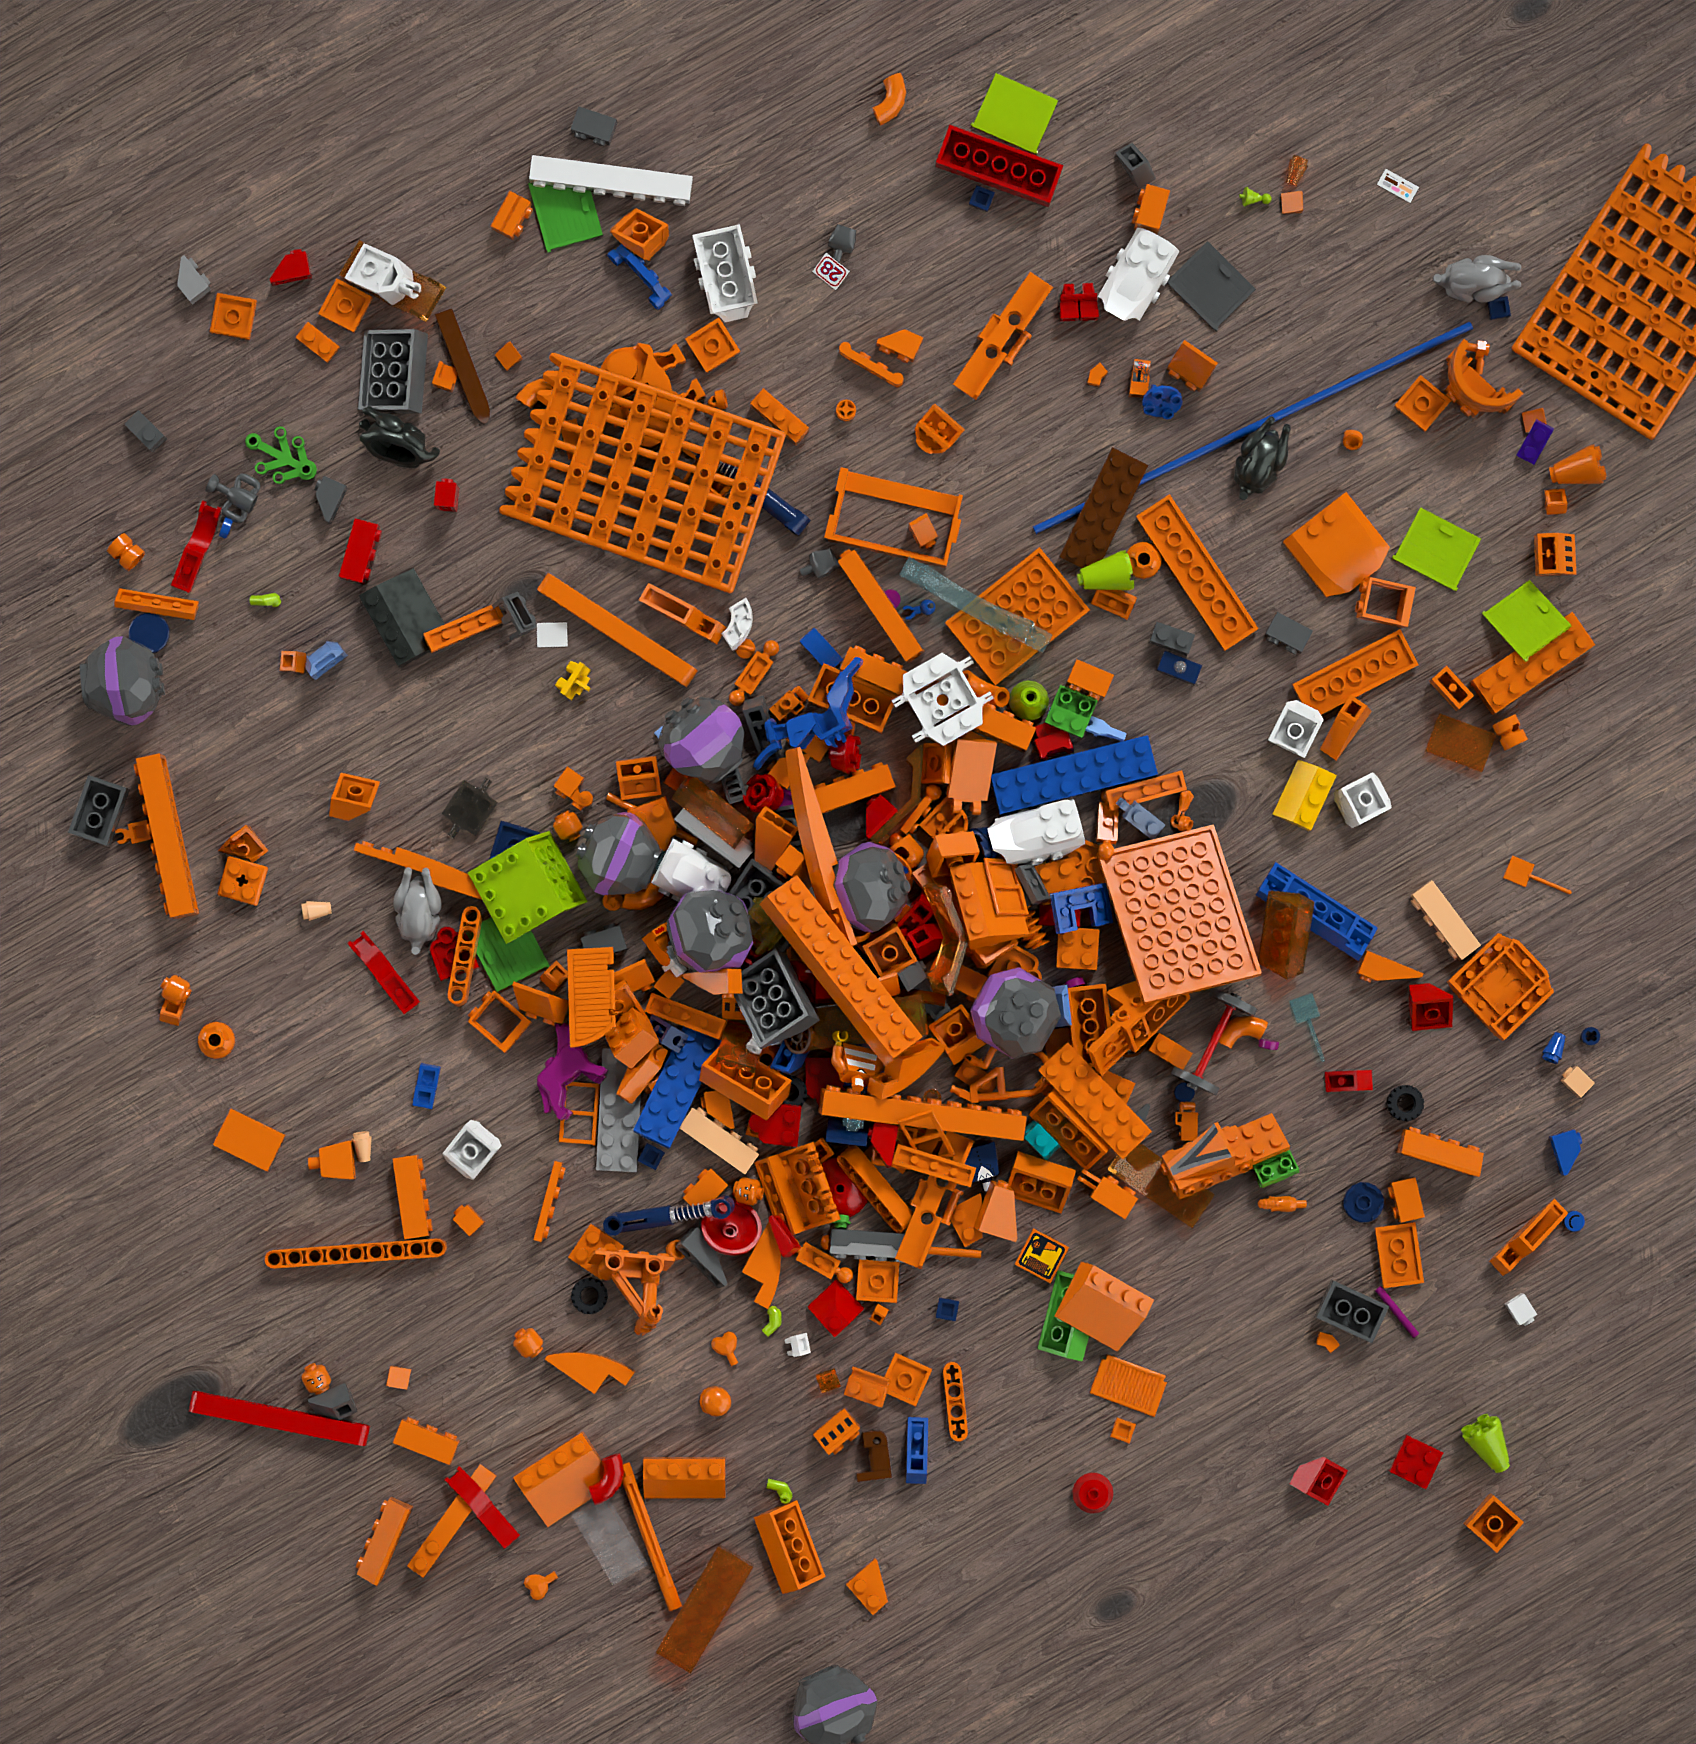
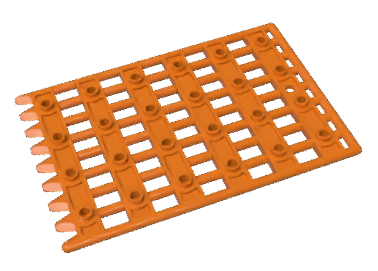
M1646 143L1636 155L1514 342L1512 350L1646 438L1653 440L1696 375V361L1687 374L1677 368L1686 352L1696 358V324L1692 330L1682 324L1691 308L1696 311V285L1686 279L1696 264V237L1691 234L1696 227V176H1693L1685 183L1683 182L1685 167L1683 165H1677L1669 172L1666 171L1668 156L1666 154H1660L1654 160H1649L1652 148L1650 144ZM1632 176L1643 181L1634 197L1623 191ZM1649 187L1660 192L1651 208L1640 202ZM1666 198L1677 203L1668 219L1657 213ZM1611 209L1621 215L1612 230L1602 225ZM1683 209L1694 214L1685 229L1674 224ZM1628 220L1638 226L1629 241L1619 236ZM1645 231L1655 237L1646 252L1636 247L1637 242ZM1589 242L1599 248L1590 264L1580 258ZM1662 242L1672 248L1663 263L1652 257ZM1606 253L1616 259L1607 275L1597 269ZM1678 253L1689 259L1680 274L1669 268ZM1623 264L1633 270L1624 286L1614 280ZM1640 275L1650 281L1641 297L1631 291ZM1567 276L1578 282L1569 297L1558 291ZM1657 286L1667 292L1658 308L1648 302ZM1584 287L1595 293L1585 308L1575 302ZM1674 297L1684 303L1675 319L1665 313ZM1601 298L1612 304L1602 319L1592 313ZM1547 309L1556 317L1545 331L1536 324ZM1618 309L1628 314L1619 330L1609 324ZM1635 319L1645 325L1636 341L1626 335ZM1564 320L1573 327L1562 342L1553 334ZM1652 330L1662 336L1653 352L1643 346ZM1579 331L1590 337L1580 353L1570 347ZM1669 341L1679 347L1670 363L1660 357ZM1596 342L1607 348L1597 364L1587 358ZM1523 343L1534 349L1533 352L1530 353L1522 348ZM1613 353L1624 359L1614 375L1604 369ZM1540 354L1551 360L1550 363L1547 364L1539 359ZM1630 364L1641 370L1631 386L1621 380ZM1557 365L1568 371L1567 374L1564 375L1556 370ZM1591 372H1597L1598 378L1593 379ZM1647 375L1658 381L1648 397L1638 391ZM1574 376L1585 382L1583 386L1572 380ZM1664 386L1675 392L1665 408L1655 402ZM1591 387L1602 393L1600 397L1589 391ZM1610 398L1619 404L1617 408L1607 403V399ZM1627 409L1636 415L1634 419L1624 414V410ZM1644 420L1653 426L1651 430L1641 425V421Z
M551 353L549 359L559 367V371L548 370L543 373V379L553 389L540 390L536 394L537 399L546 405L547 408L534 409L530 412L531 419L538 423L540 428H528L524 431V437L534 444V447H523L517 451L518 457L528 465L527 467H514L511 470L512 476L521 482V486H508L505 489L506 496L513 500L515 505H502L499 508L500 514L709 587L732 593L735 589L786 437L785 432L572 358ZM581 371L599 376L595 388L578 382ZM619 384L637 389L633 401L616 396ZM575 390L592 395L589 407L571 401ZM657 397L675 403L672 414L654 409ZM613 403L630 409L627 420L609 415ZM568 409L586 415L583 427L565 421ZM695 410L713 416L710 427L692 422ZM651 416L669 422L665 434L647 428ZM606 422L624 428L620 440L603 434ZM733 423L751 429L748 441L730 435ZM562 428L580 434L576 446L559 440ZM689 429L707 435L703 447L685 441ZM644 435L662 441L659 453L641 447ZM771 436L776 437L773 449L768 448ZM600 442L618 447L614 459L596 453ZM727 442L745 448L741 460L723 454ZM556 448L573 453L570 465L552 459ZM682 448L700 454L697 466L679 460ZM638 455L656 461L652 472L634 466ZM765 456L770 457L767 468L761 467ZM593 461L611 466L608 478L590 472ZM720 462L738 467L735 479L717 473ZM549 467L567 473L564 484L546 479ZM676 468L694 474L690 485L672 479ZM631 474L649 480L646 491L628 486ZM758 475L764 476L760 488L755 487ZM587 480L605 486L602 497L584 492ZM714 481L732 487L728 498L710 492ZM543 486L561 492L557 503L540 498ZM669 487L687 493L684 505L666 499ZM625 493L643 499L640 510L621 505ZM752 494L757 495L754 507L748 506ZM581 499L599 505L595 517L577 511ZM707 500L725 506L722 518L704 512ZM739 502L741 505L740 509L735 510L733 504ZM537 505L554 511L551 523L533 517ZM663 506L681 512L677 524L659 518ZM619 512L637 518L633 530L615 524ZM745 513L751 515L747 526L742 525ZM574 518L592 524L589 536L571 530ZM701 519L719 525L715 537L697 531ZM656 526L675 531L671 543L653 537ZM612 531L630 537L627 549L609 543ZM739 533L744 534L741 546L735 544ZM694 539L712 544L709 556L691 550ZM650 545L668 550L665 562L647 556ZM732 552L738 553L734 565L729 563ZM688 558L706 564L703 575L685 570ZM726 571L731 572L728 584L723 583Z

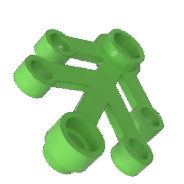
M277 427L274 431L282 452L262 442L258 434L252 433L246 437L245 443L250 450L260 449L278 459L268 463L258 462L255 465V471L258 474L264 475L267 471L290 465L295 469L285 473L278 471L273 474V481L276 484H283L286 480L300 477L303 480H310L315 477L317 467L314 462L308 460L304 448L305 441L302 437L296 436L292 439V445L297 448L300 461L292 458L286 438L287 431L284 427ZM278 430H284V435L278 436ZM256 438V444L251 445L250 439ZM297 439L302 440V444L300 446L295 445V441ZM260 465L265 466V470L263 472L258 471V467ZM305 466L310 467V471L308 473L303 472V468ZM277 475L283 476L281 481H276Z

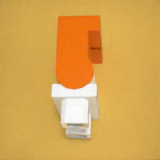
M667 921L642 938L658 962L663 965L662 968L665 972L670 969L677 978L687 971V968L676 960L667 931Z

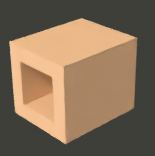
M1578 1066L1568 1067L1562 1074L1564 1078L1561 1082L1578 1098H1581L1595 1084Z

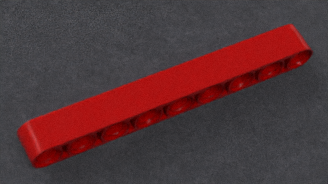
M192 1391L188 1410L192 1413L359 1446L367 1445L370 1425L342 1419L336 1420L316 1414L200 1391Z

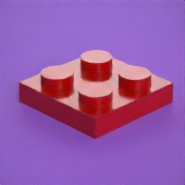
M1405 1435L1389 1472L1427 1489L1444 1452Z

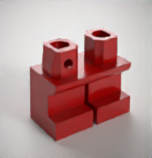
M1083 283L1082 294H1075L1074 284L1063 285L1062 294L1060 295V322L1078 321L1079 311L1080 321H1095L1099 319L1097 293H1095L1093 283Z

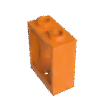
M1373 577L1364 578L1359 587L1361 596L1360 601H1357L1355 612H1357L1356 618L1399 628L1408 627L1416 587ZM1371 585L1401 592L1396 620L1366 613Z
M495 990L492 993L488 991L481 999L483 1004L479 1008L474 1007L469 1013L470 1019L468 1022L504 1053H507L530 1026L532 1021ZM495 998L521 1019V1022L503 1043L477 1022L478 1018Z

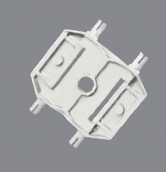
M940 653L903 675V693L891 701L895 708L904 702H908L916 714L923 729L912 735L913 739L916 738L914 740L915 743L927 737L945 746L983 724V704L994 698L990 696V691L981 697L975 695L962 672L964 668L974 664L970 656L960 662H956L947 655ZM949 672L951 673L949 677L943 679L942 681L934 684L933 686L927 688L926 690L916 695V691L941 678L942 676L948 674ZM941 694L948 697V703L944 706L937 703V697ZM966 706H970L968 709L962 711L961 713L934 727L936 723L951 716L952 714L958 712Z

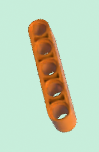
M469 906L463 910L448 989V999L455 1006H463L469 996L482 925V914L474 906ZM476 912L477 919L475 921H468L467 916L469 913ZM473 932V939L471 941H465V933ZM463 952L470 953V958L467 961L460 960V955ZM459 972H466L465 980L458 981L456 979ZM457 991L462 992V999L454 1001L453 994Z
M850 1145L837 1157L838 1165L889 1227L896 1233H902L908 1227L913 1212L863 1151L856 1145Z

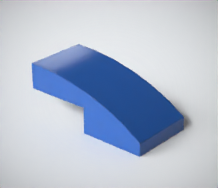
M815 628L810 630L799 641L821 666L825 663L835 667L843 660Z
M420 1064L413 1106L433 1109L441 1070L440 1066Z

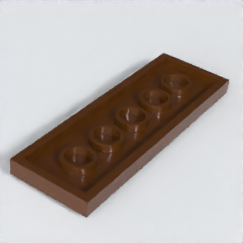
M1113 447L1111 448L1059 555L1060 558L1080 568H1084L1104 558L1146 472L1147 464Z

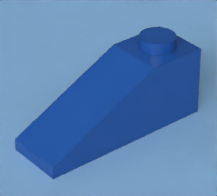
M908 1417L906 1483L926 1484L928 1418Z

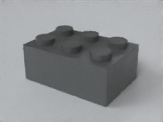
M88 775L68 833L110 847L130 789Z
M1331 1280L1314 1317L1373 1343L1389 1306Z

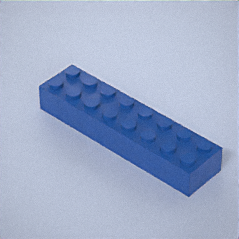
M1146 735L995 773L991 776V783L999 815H1004L1021 809H1028L1041 804L1155 777L1158 775L1149 737Z

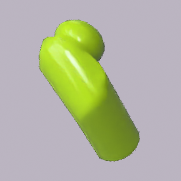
M276 593L252 595L249 600L250 604L254 606L271 605L272 607H278L281 604L280 596Z
M771 1306L767 1310L769 1323L762 1329L767 1337L778 1329L782 1323V1313L776 1306Z
M768 1479L766 1488L777 1491L783 1504L789 1503L792 1499V1492L788 1484Z

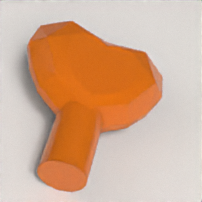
M728 1331L722 1337H716L712 1340L711 1346L715 1352L726 1356L731 1366L738 1363L734 1355L737 1337L733 1332Z
M555 1571L545 1577L537 1574L529 1575L525 1578L524 1585L530 1590V1595L533 1599L540 1600L546 1595L548 1584L556 1580L558 1576Z

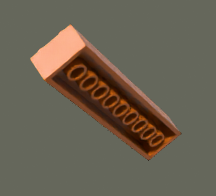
M859 646L849 647L840 667L841 671L855 657H860L863 659V664L854 674V677L896 694L898 697L902 695L903 675L907 673V671L903 670L902 665L895 662L891 664L884 662L885 658L877 654L870 656L866 654L865 649ZM935 680L934 682L916 691V695L926 690L927 688L933 686L934 684L938 683L939 681ZM943 694L939 695L937 703L941 706L946 705L948 697ZM985 703L982 707L983 724L973 729V731L1025 753L1036 728L1033 727L1034 723L1026 719L1019 721L1014 718V714L1005 710L1001 713L996 711V706ZM969 705L966 706L965 708L959 710L958 712L952 714L951 716H949V717H947V718H945V719H950V718L954 717L955 715H957V714L961 713L962 711L968 709L970 706H969Z
M797 875L767 895L759 904L884 1066L903 1054L923 1037Z
M833 1085L821 1088L818 1112L821 1115L899 1125V1119L932 1109L943 1131L1024 1141L1027 1116L1017 1109L1007 1108V1112H1003L1001 1108L987 1106V1109H982V1106L978 1104L967 1103V1107H964L962 1103L956 1101H947V1104H941L942 1101L939 1099L927 1098L926 1102L921 1101L922 1098L907 1095V1099H903L899 1094H894L880 1100L868 1091L867 1094L854 1092L852 1088L848 1087L846 1091H842L839 1086ZM930 1116L904 1124L905 1126L937 1130Z

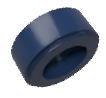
M1182 1082L1175 1087L1174 1095L1180 1102H1189L1194 1098L1195 1090L1187 1087V1082Z

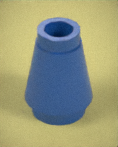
M1554 1032V1035L1542 1052L1544 1054L1542 1058L1550 1063L1558 1064V1061L1562 1059L1566 1036Z

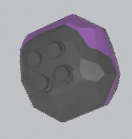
M124 636L110 639L96 648L86 658L84 664H80L81 689L85 705L88 709H92L122 725L131 726L143 722L153 713L162 695H165L164 683H161L160 676L163 675L162 663H159L158 658L154 656L148 647Z
M688 697L681 702V711L671 710L665 715L666 723L660 732L658 745L662 756L679 773L709 781L713 784L729 774L743 761L744 730L738 716L723 702L705 697L697 699Z
M621 812L601 818L596 824L587 826L583 838H586V843L582 842L579 846L576 857H579V870L592 890L601 895L635 894L642 889L646 890L663 849H660L658 842L643 820L632 813Z
M872 842L862 843L842 856L837 861L838 864L832 866L835 874L833 886L851 927L864 932H875L902 912L907 903V894L911 887L907 881L903 864L897 859L891 849Z
M720 890L697 891L684 894L667 920V931L677 962L697 972L707 973L720 969H738L743 964L754 944L746 905L739 897Z
M1020 967L991 974L981 987L970 1008L977 1038L1012 1059L1041 1052L1061 1018L1055 989Z
M834 1664L798 1681L799 1687L796 1692L792 1720L796 1732L809 1744H847L849 1742L858 1744L866 1740L865 1735L870 1732L874 1723L877 1699L874 1692L849 1669L841 1668L839 1665Z

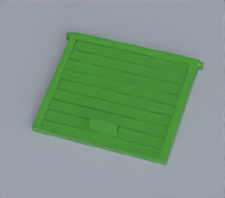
M528 183L547 253L551 252L552 249L603 236L591 190L579 193L573 191V188L565 187V190H557L551 185L535 187L532 183Z
M492 917L482 922L476 953L497 992L544 967H550L532 931L506 944ZM467 932L466 934L469 940L471 941L474 937V933Z

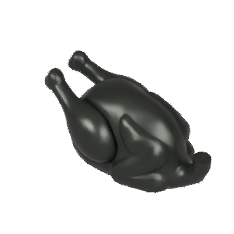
M367 406L362 410L364 415H368L376 421L372 425H370L368 419H363L359 422V426L366 431L360 435V441L374 457L393 463L398 467L413 469L419 467L420 464L433 461L439 456L440 450L437 447H434L431 452L425 450V434L414 425L402 422L395 415L377 412L371 406Z
M1273 416L1268 417L1259 429L1251 433L1244 440L1241 446L1242 456L1236 458L1234 481L1239 484V498L1243 501L1254 492L1263 493L1277 479L1276 472L1281 471L1286 465L1291 426L1285 424L1279 438L1276 430L1268 431L1275 422Z

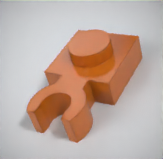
M149 820L128 824L129 830L125 828L115 830V833L122 832L124 834V839L117 841L118 844L127 843L130 839L132 844L152 840L153 837L148 834L147 830Z

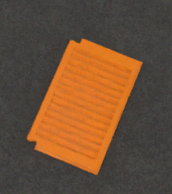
M1107 1354L1106 1360L1102 1359L1090 1394L1155 1417L1167 1382H1164L1166 1376Z

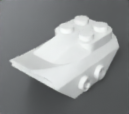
M740 224L692 235L698 257L694 258L696 270L701 271L702 278H698L700 289H705L710 314L718 315L724 322L747 318L752 306L757 304L752 279L756 278L754 266H749L748 259L752 258L749 246L745 247Z
M1138 227L1125 250L1121 248L1115 258L1118 260L1116 266L1111 265L1106 274L1108 280L1098 295L1103 300L1104 310L1123 321L1131 318L1140 321L1150 303L1155 304L1160 295L1157 291L1161 285L1165 286L1169 280L1170 275H1168V272L1180 251L1169 241L1149 230Z
M1074 799L1041 804L1032 810L1027 808L1021 809L1016 814L996 818L994 824L987 828L993 851L1004 856L1007 864L1039 865L1044 860H1059L1064 855L1085 844L1083 829Z
M673 839L651 883L659 887L658 892L668 897L671 893L673 894L672 899L679 902L681 897L688 892L707 890L726 892L731 883V875L725 866L706 857L707 852L699 848L693 850L694 845L684 840L680 843Z

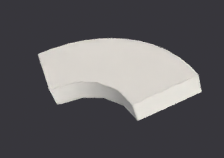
M747 598L729 608L731 622L728 628L721 633L732 651L745 641L751 630L753 614Z

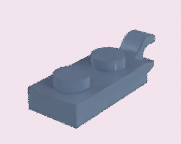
M1122 797L1116 802L1125 811L1122 817L1151 840L1155 839L1164 828L1165 824L1135 800L1131 805Z

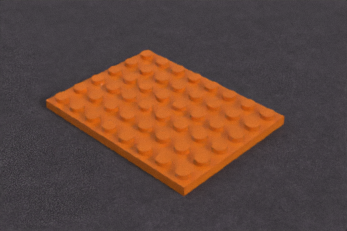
M1214 824L1114 849L1113 856L1108 859L1102 858L1099 853L1097 854L1144 1005L1261 976L1262 972Z

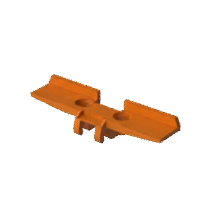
M1030 272L1001 315L992 314L983 331L977 335V339L982 340V342L953 385L977 400L1002 362L1012 366L1014 358L1027 339H1031L1032 335L1025 331V329L1054 287ZM1011 315L1019 316L1020 323L1018 325H1011L1009 323ZM1015 331L1021 334L1008 354L1001 352ZM988 348L997 352L995 358L991 359L986 356Z
M947 1131L946 1137L955 1152V1156L946 1159L965 1164L974 1141ZM944 1142L941 1145L938 1155L948 1152V1149L946 1148ZM929 1175L927 1181L919 1179L917 1191L909 1205L916 1208L895 1259L919 1269L923 1267L940 1224L944 1223L950 1226V1219L958 1199L964 1193L955 1188L957 1183L948 1181L945 1187H940L937 1184V1177ZM947 1189L953 1193L943 1217L940 1218L936 1214ZM924 1213H930L933 1216V1221L928 1225L921 1221V1216Z

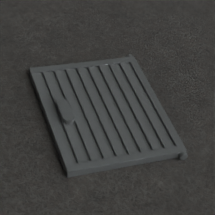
M1208 241L1167 281V284L1215 331L1256 290Z

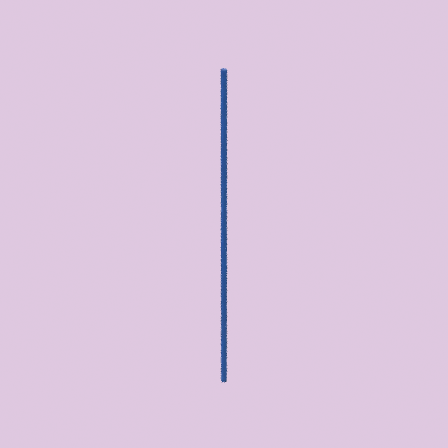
M1471 322L1465 323L1144 474L1139 485L1256 431L1270 416H1273L1276 422L1472 330L1473 326ZM1084 503L1033 526L1035 533L1037 534L1080 514Z

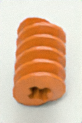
M1028 910L1029 914L1024 917L1029 936L1023 937L1021 941H1028L1025 949L1032 948L1034 950L1050 942V940L1042 939L1046 932L1039 933L1043 926L1036 925L1039 921L1038 917L1032 918L1036 911Z

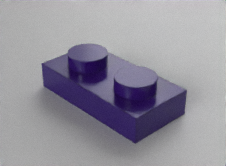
M1536 419L1516 456L1534 465L1554 428Z

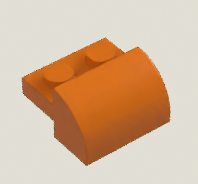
M656 756L616 761L621 800L662 795Z

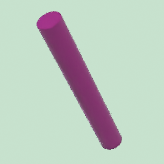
M1379 1286L1375 1289V1292L1389 1306L1391 1312L1412 1338H1415L1419 1332L1383 1287Z

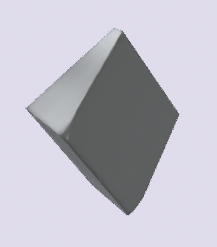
M1145 1104L1135 1112L1144 1123L1150 1105Z

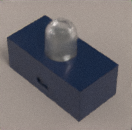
M1164 651L1156 671L1195 685L1202 665Z

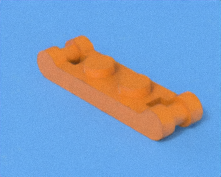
M848 342L840 344L839 353L844 358L894 387H901L903 385L904 378L901 373L893 374L887 370L888 367L883 363L877 362L876 364L870 360L871 357L862 351L857 353L852 350Z

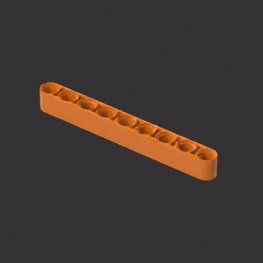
M550 573L546 574L537 588L540 593L681 685L688 687L698 672L693 666Z
M441 1238L276 1249L266 1254L265 1264L275 1269L431 1258L445 1254L447 1243ZM440 1242L443 1250L440 1253H435L432 1249L433 1243ZM415 1243L422 1246V1252L419 1255L412 1252V1246ZM394 1245H399L402 1248L400 1256L393 1255L391 1250ZM374 1246L380 1247L382 1251L381 1256L378 1258L374 1257L371 1253ZM355 1247L361 1250V1257L359 1259L351 1256V1251ZM333 1249H338L341 1252L339 1260L332 1259L331 1252ZM314 1250L318 1251L321 1255L318 1262L312 1261L310 1257L311 1252ZM273 1253L278 1254L280 1257V1262L277 1265L270 1262V1256ZM291 1253H299L300 1261L298 1263L291 1261Z

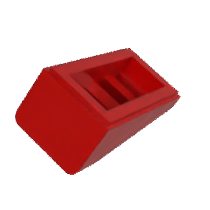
M779 1215L769 1216L768 1219L782 1257H791L801 1249V1246Z

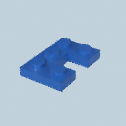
M1106 883L1050 893L1056 934L1078 930L1074 910L1087 907L1089 908L1092 927L1113 923Z

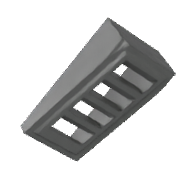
M738 766L734 769L735 772L729 773L721 779L729 806L744 801L743 795H746ZM737 776L736 780L725 781L726 778ZM739 783L740 787L728 790L727 786ZM742 791L741 795L730 797V794Z

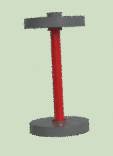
M1211 988L1209 996L1224 1003L1226 1006L1195 1073L1192 1072L1191 1074L1174 1066L1171 1074L1187 1082L1186 1086L1197 1091L1199 1088L1216 1096L1220 1088L1203 1080L1202 1075L1233 1010H1238L1254 1017L1258 1009L1242 1001V997L1235 993L1227 994L1216 988Z

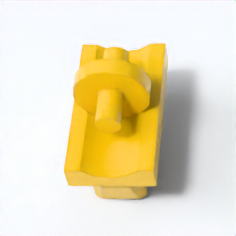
M570 661L566 667V671L571 673L568 681L561 677L555 684L560 693L572 701L575 694L580 695L583 690L588 692L591 690L587 686L590 680L587 676L591 669L581 662L578 664Z

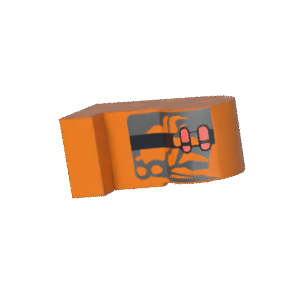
M1134 359L1128 397L1143 398L1148 391L1151 361Z

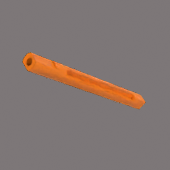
M630 1462L624 1463L622 1484L656 1573L669 1611L682 1607L681 1601L666 1565Z

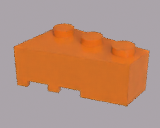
M789 845L775 863L776 871L785 879L788 877L792 879L797 875L809 890L812 884L805 857L792 845Z

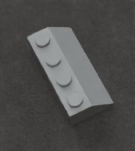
M689 801L674 820L741 870L755 851L752 848L754 844L745 837L742 840L736 836L737 831L729 825L725 828L719 824L721 819L713 813L709 816L703 812L705 808L697 801L694 803Z

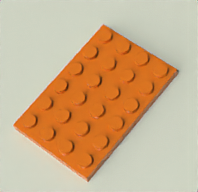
M1039 547L947 620L945 624L991 682L997 685L1088 613L1090 609Z

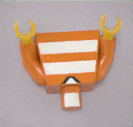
M835 1031L832 1037L836 1044L833 1045L831 1063L839 1073V1078L842 1082L851 1083L854 1092H861L864 1087L868 1086L870 1076L880 1074L883 1071L884 1064L872 1049L844 1043L843 1041L848 1039L847 1031L842 1032L841 1038L839 1037L840 1031Z

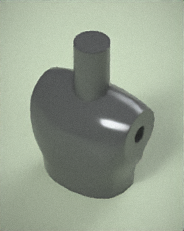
M839 224L836 225L828 242V246L835 249L833 259L838 263L841 261L843 252H853L857 230Z
M828 548L812 552L809 555L810 565L800 569L802 576L814 572L818 578H824L838 568L839 564L833 550Z

